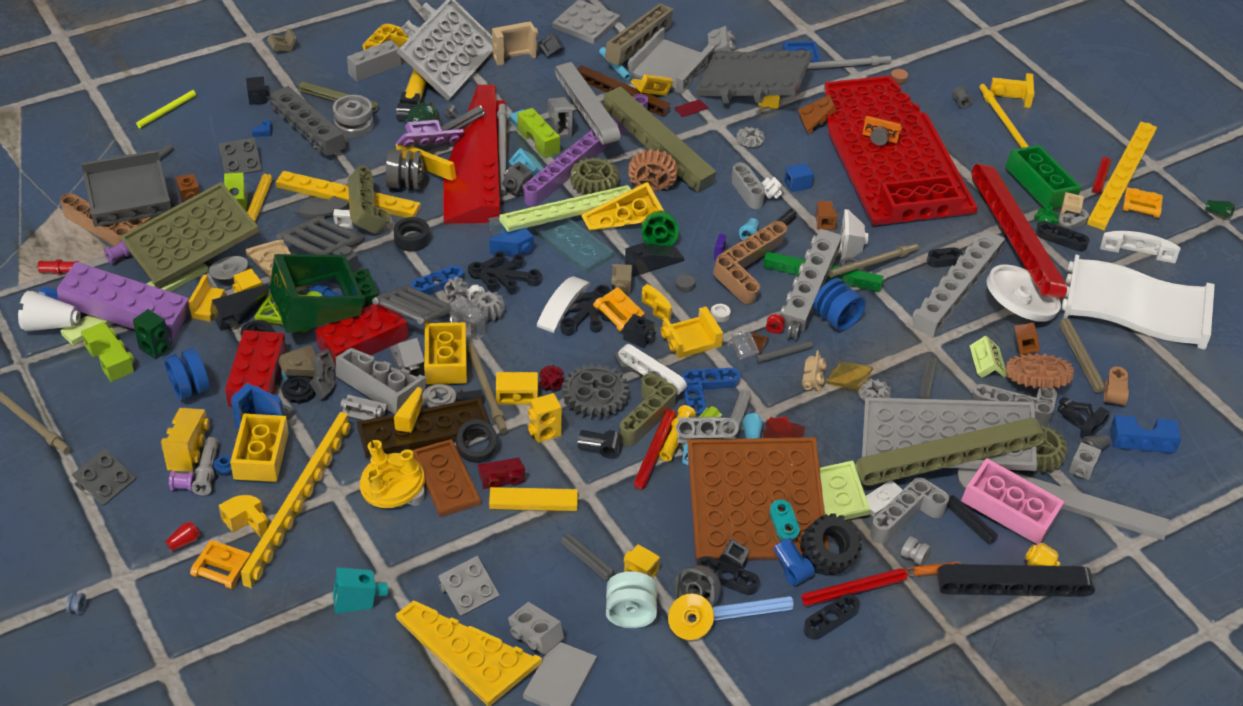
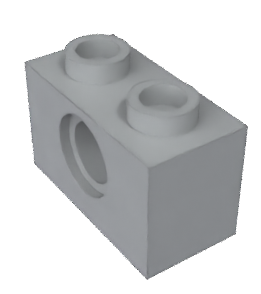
M417 338L389 347L395 367L398 370L404 368L411 371L420 368L419 363L424 362Z

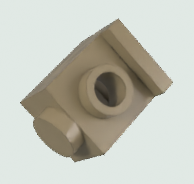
M612 264L611 286L619 287L626 295H630L632 265Z

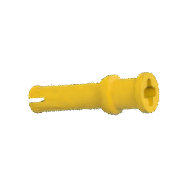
M680 406L677 418L673 419L671 423L672 430L659 453V457L664 461L672 460L674 452L679 445L678 433L676 432L678 418L696 417L695 410L690 406Z

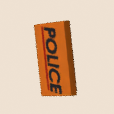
M866 116L862 135L870 136L874 128L884 127L889 132V139L887 141L898 142L902 130L901 124Z

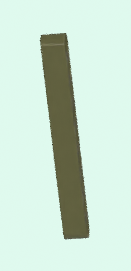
M1028 418L860 458L855 466L864 485H874L1041 445L1046 440V435L1036 418Z

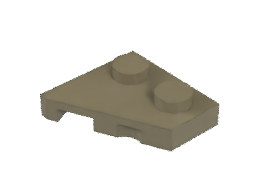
M308 345L281 355L278 363L284 375L314 377L315 368L311 357L316 355L312 345Z

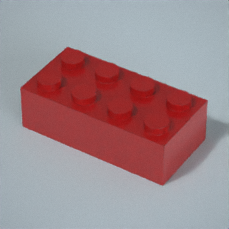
M372 304L363 308L360 316L329 323L317 328V345L321 351L327 348L330 350L336 367V357L350 348L373 355L407 340V321L401 314L379 304Z
M243 331L225 387L228 407H232L231 398L234 393L238 392L246 383L258 386L272 395L275 393L281 372L278 360L287 351L284 333Z

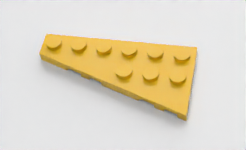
M414 600L396 613V619L487 706L495 703L542 664L541 657L537 655L531 656L517 646L511 647L502 643L501 639L472 626L462 625L459 623V620L452 617L450 619L438 614V611Z

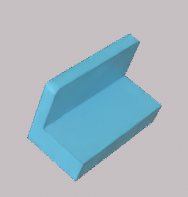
M519 148L509 160L511 165L520 161L532 170L533 174L530 179L544 169L534 155L522 148Z

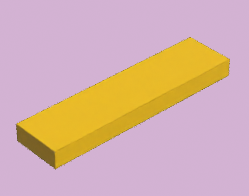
M396 144V150H402L404 159H406L408 151H412L413 159L415 152L421 151L424 170L451 181L456 179L453 162L413 146L405 147V145L398 146Z
M490 487L489 509L577 511L578 489Z

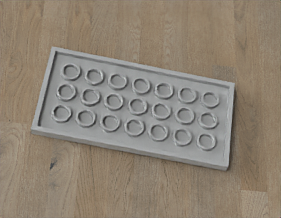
M865 397L862 457L1023 419L1035 418L1034 402ZM1036 446L987 458L1007 470L1036 471L1037 469ZM986 458L946 468L979 469Z

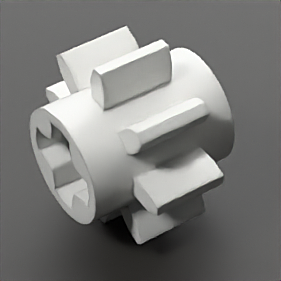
M767 177L761 182L765 188V195L769 199L773 196L777 199L782 194L780 189L783 186L775 177L771 180Z

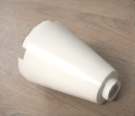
M34 291L25 292L20 302L24 305L23 310L18 312L20 328L25 329L24 331L74 327L80 320V311L77 310V307Z

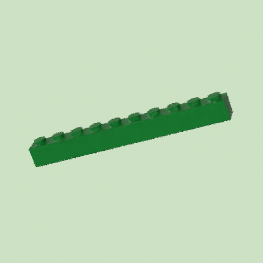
M766 252L763 268L800 276L799 269L801 263H805L806 260ZM832 265L831 270L838 268L839 266ZM854 270L832 278L828 275L826 281L829 282L832 279L839 278L849 286L880 292L884 276Z

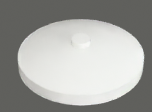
M998 265L991 270L987 277V286L994 298L1005 308L1021 317L1033 321H1050L1055 318L1061 308L1059 298L1047 297L1041 294L1026 269L1013 265Z

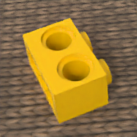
M552 393L531 399L530 409H528L530 419L528 431L530 435H534L537 443L560 437L562 407L555 394Z

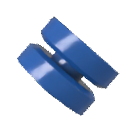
M194 348L183 351L181 359L176 354L164 358L169 381L180 401L192 397V389L198 394L210 390L204 365Z

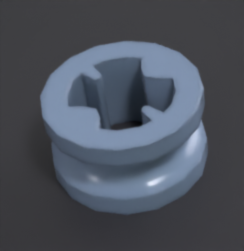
M71 592L66 603L67 612L73 613L75 611L76 614H82L86 605V595L84 593L77 595L76 592Z

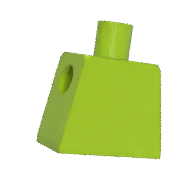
M225 173L224 185L232 195L233 189L239 190V194H234L233 196L247 212L248 195L244 173Z

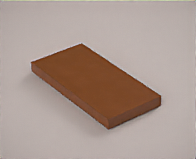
M452 439L412 450L415 460L421 464L424 470V484L439 517L481 505V499Z

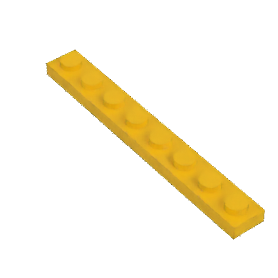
M283 171L275 182L276 188L327 200L335 196L349 202L347 185ZM374 192V205L388 214L404 218L416 217L420 210L419 202Z

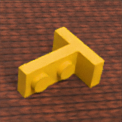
M1026 73L1024 81L992 78L990 91L995 96L1023 99L1024 107L1031 108L1034 97L1033 74Z

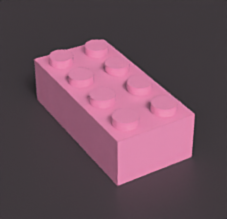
M987 458L967 485L961 502L1036 544L1042 542L1065 502Z

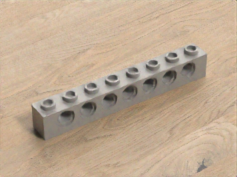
M984 230L981 235H977L972 246L969 245L963 256L960 255L956 265L951 266L948 275L942 277L939 286L933 288L930 297H926L920 309L917 308L914 311L912 328L934 337L1002 253L1005 238L987 230Z

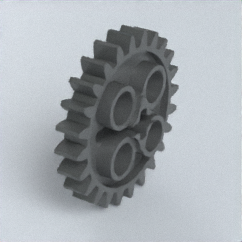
M590 363L589 368L585 365H582V370L576 367L575 373L569 372V377L564 378L562 397H564V403H568L569 409L574 408V413L581 411L582 417L587 413L590 418L597 414V417L600 419L601 414L609 417V412L616 414L617 409L622 410L623 404H627L629 384H627L626 378H622L623 373L616 374V368L609 370V365L602 368L601 363L597 367Z

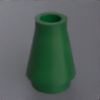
M1208 200L1205 210L1226 219L1233 216L1235 204H1232L1231 201Z

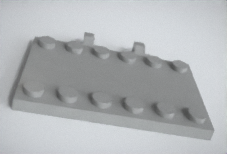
M446 0L437 10L426 2L418 11L423 14L427 21L421 27H416L408 20L401 27L409 39L399 48L397 53L448 101L492 52V35L455 0Z

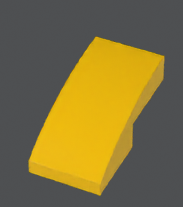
M646 284L642 288L641 302L653 308L654 316L662 320L668 318L670 322L671 304L658 290Z

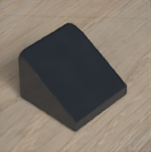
M730 538L718 560L741 568L750 550Z

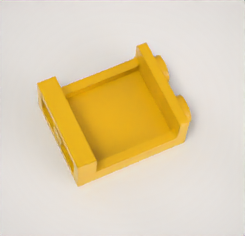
M707 306L699 308V317L674 324H671L668 318L663 319V325L660 328L661 335L664 339L666 338L670 350L675 353L678 359L722 347L723 331Z

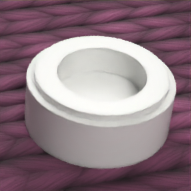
M716 304L712 306L711 314L716 322H726L729 320L731 311L727 305Z

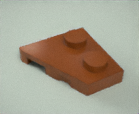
M830 95L798 109L808 134H812L814 132L812 128L818 123L822 124L828 115H832L836 111Z

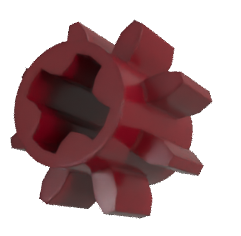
M545 366L540 371L539 377L541 380L539 383L544 389L548 388L549 391L557 390L564 382L562 377L564 372L559 366Z

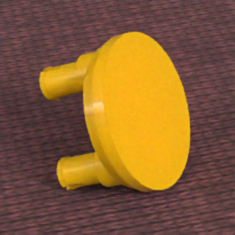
M373 440L374 448L372 443L369 442L368 449L371 454V463L366 466L360 479V491L363 498L369 504L379 508H394L413 500L421 492L425 483L424 470L421 464L415 460L413 451L404 450L401 453L386 454L379 440Z

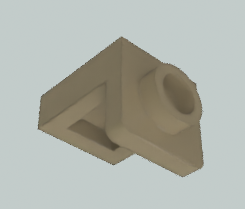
M287 29L284 37L269 35L267 41L275 51L291 52L296 44V36L291 29Z

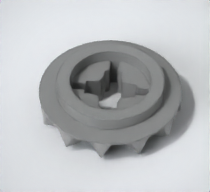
M744 127V129H739L736 138L744 146L757 147L763 144L765 136L764 132L760 131L759 128Z
M869 378L868 381L863 380L861 385H859L858 394L863 401H865V397L890 398L891 387H888L886 382H880L879 378L876 381Z
M445 384L429 386L423 392V402L428 407L453 403L456 400L454 389ZM436 395L443 398V400L436 399Z

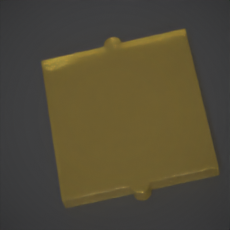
M840 361L835 370L831 371L832 374L826 382L830 385L859 390L864 382L868 381L873 367Z

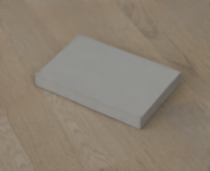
M559 642L544 656L542 664L539 665L523 693V699L540 706H573L597 661V656Z

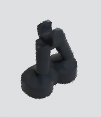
M1066 397L1059 400L1061 405L1058 406L1057 411L1076 421L1081 426V437L1083 438L1095 436L1098 430L1100 431L1110 419L1111 412L1103 407L1093 412L1092 405L1089 403L1071 402ZM1075 411H1087L1089 418L1085 421L1082 418V416Z

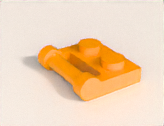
M1127 187L1122 211L1128 212V210L1153 215L1154 218L1159 219L1163 195Z
M619 287L598 298L593 304L597 310L600 309L617 326L616 329L620 332L624 331V325L633 314L644 317L645 314Z
M210 540L193 564L190 574L195 577L202 576L225 584L226 588L233 590L241 576V570L250 558L251 553ZM208 564L228 571L230 574L227 576L204 568V566Z

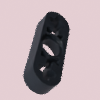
M1047 221L1039 222L1035 234L1041 239L1079 252L1086 251L1090 241L1089 237L1082 233Z
M709 556L701 557L697 561V565L709 566L715 573L718 569L717 575L721 586L745 595H753L758 591L760 580L753 572ZM725 572H729L733 574L734 577L731 579H726L722 576V574Z
M845 594L805 620L803 629L805 636L813 640L820 639L855 617L859 611V599L852 594ZM833 613L837 615L838 619L829 620L826 614Z

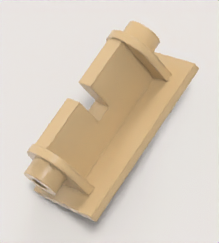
M819 350L816 352V357L809 356L805 360V374H803L802 386L805 390L816 388L818 393L821 392V385L824 384L823 371L826 370V361L824 358H821Z

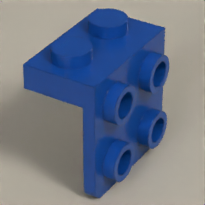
M246 383L231 398L235 427L238 429L240 428L243 414L284 416L282 400L277 395H272L258 386Z

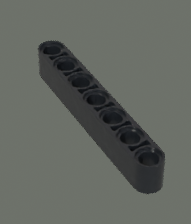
M944 564L937 569L940 591L948 595L1086 597L1095 592L1091 570L1084 566Z

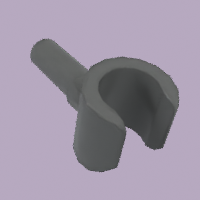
M449 104L445 108V117H453L455 119L460 117L455 113L456 107Z

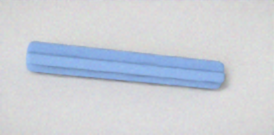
M791 596L716 606L712 607L714 621L792 610L794 602Z

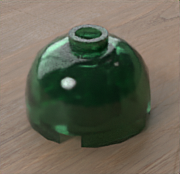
M429 101L430 104L426 105L425 102H422L408 111L409 116L407 119L404 117V124L438 120L440 122V114L434 103Z

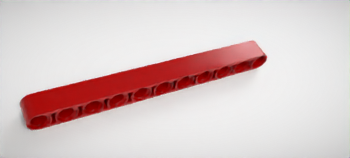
M975 164L972 169L973 180L1043 296L1064 298L1067 293V285L997 170L993 166Z

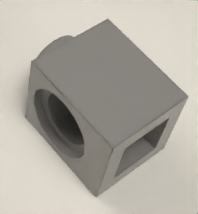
M1081 442L1073 458L1069 473L1089 480L1098 462L1101 450Z

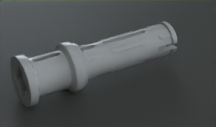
M214 437L205 439L200 466L195 470L196 479L192 483L191 489L197 495H208L212 489L210 483L215 475L213 464L219 441Z

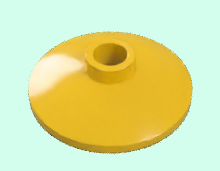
M685 594L676 599L671 605L668 613L669 626L682 639H700L710 631L713 625V608L709 601L701 595ZM691 615H696L697 619L695 622L689 621Z

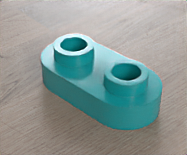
M785 500L774 501L771 504L769 515L776 535L781 541L791 538L794 542L798 538L800 528L792 506ZM781 507V508H783L785 511L781 512V511L778 510V508ZM785 527H790L792 531H787Z

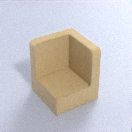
M1066 192L1059 217L1069 211L1080 213L1084 196Z

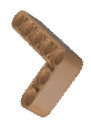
M73 193L64 194L60 198L63 214L67 219L112 246L118 245V242L121 241V235L157 217L153 216L94 227L89 202Z
M774 221L717 257L713 275L744 304H753L760 289V284L744 267L764 256L766 252H770L780 246L784 240L787 226L783 222Z

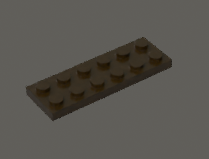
M481 397L421 409L411 433L395 429V414L357 421V429L365 458H369L371 454L368 444L371 442L374 448L373 440H379L382 443L384 453L389 454L428 446L450 439L456 440L458 429L463 423L473 419L484 420L488 423L489 421ZM477 429L470 430L465 434L464 438L486 433Z

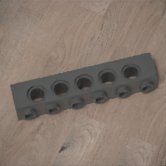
M289 86L270 93L271 108L277 111L283 119H286L292 127H295L301 135H304L310 143L316 145L319 151L329 156L346 148L344 133Z

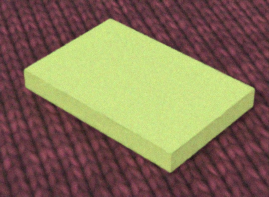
M853 460L820 468L825 514L829 516L831 513H836L837 517L843 515L845 516L844 520L870 515V508Z

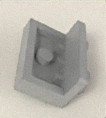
M726 26L708 33V44L715 46L714 54L726 51L734 52L736 49L733 40H735L731 30L728 31Z

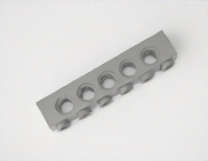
M820 229L818 235L813 236L812 248L807 250L805 255L806 262L801 263L799 269L800 276L795 277L792 286L794 288L793 292L789 291L786 299L788 303L786 306H782L780 316L785 320L784 326L789 327L790 321H793L794 324L800 323L799 331H805L814 310V299L824 286L828 277V271L831 270L840 249L842 235Z

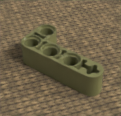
M359 165L348 178L350 219L357 226L374 234H379L391 221V218L386 211L374 205L372 172L366 166Z
M652 373L645 374L642 377L641 397L644 401L621 421L619 433L622 436V445L634 446L662 420L667 409L672 410L675 407L677 389L673 384Z

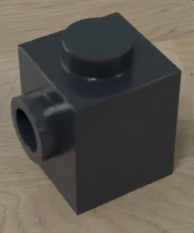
M264 76L246 78L249 105L267 103L266 96H270L269 86L265 85Z
M633 314L624 325L623 340L645 348L655 338V322Z

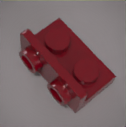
M520 457L477 465L483 489L525 482V466L522 465Z

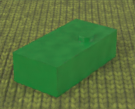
M1041 145L1011 150L1005 168L1044 208L1047 205L1052 206L1053 209L1061 207L1066 192L1076 195L1080 194L1082 187Z

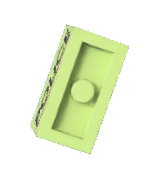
M984 336L970 345L976 371L981 378L995 370L1004 378L1008 376L1000 348L991 339Z

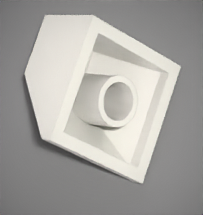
M845 209L840 233L842 235L840 263L844 258H853L863 252L864 244L868 243V233H865V225L849 210Z

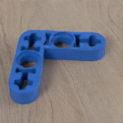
M735 368L686 370L682 374V378L687 385L683 391L685 405L693 409L694 405H697V411L695 412L696 417H699L706 409L703 389L737 387L740 383V372ZM714 377L716 380L708 381L706 378ZM693 392L697 393L699 396L691 397L688 394Z

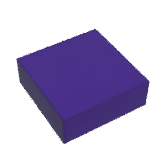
M719 234L716 241L714 260L725 251L727 236L724 234Z

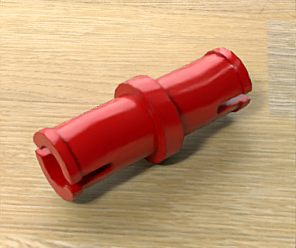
M56 259L55 261L40 260L37 268L39 273L45 272L62 275L63 273H68L74 263L79 261H63L62 259Z

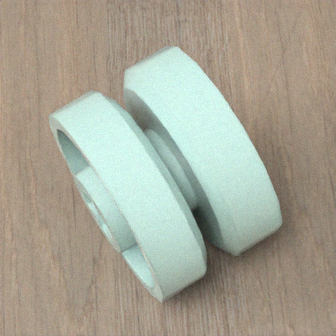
M630 571L618 573L611 577L607 582L606 617L616 626L623 628H639L652 623L657 613V584L654 579L647 574Z

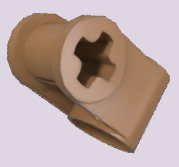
M1112 367L1109 371V378L1105 382L1104 403L1126 406L1129 394L1128 373L1122 367Z

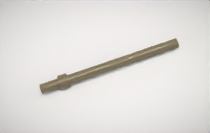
M917 243L908 246L902 245L897 247L896 250L829 270L828 275L832 278L895 257L902 258L908 256L911 252L918 251L919 245Z
M470 343L466 348L489 404L492 421L497 425L499 433L505 434L507 427L504 422L503 411L498 407L474 344Z
M0 391V402L42 435L50 446L58 448L64 454L70 452L71 448L62 441V438L57 433L49 431Z

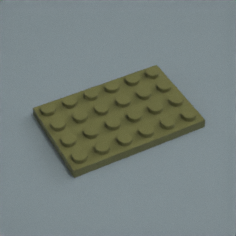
M220 182L121 235L120 239L153 285L158 288L260 232V230L223 182Z

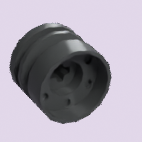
M389 149L386 161L387 188L400 189L402 182L405 181L406 188L411 189L413 181L414 189L420 190L424 175L422 152L416 151L413 159L412 151H408L406 159H404L402 150Z

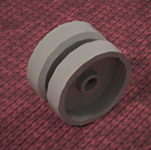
M346 95L334 102V126L344 133V137L361 138L372 131L374 127L373 111L369 99L361 95Z

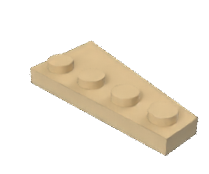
M276 240L246 249V255L270 278L274 254H291L284 240ZM307 285L297 287L296 291L299 292L307 289Z

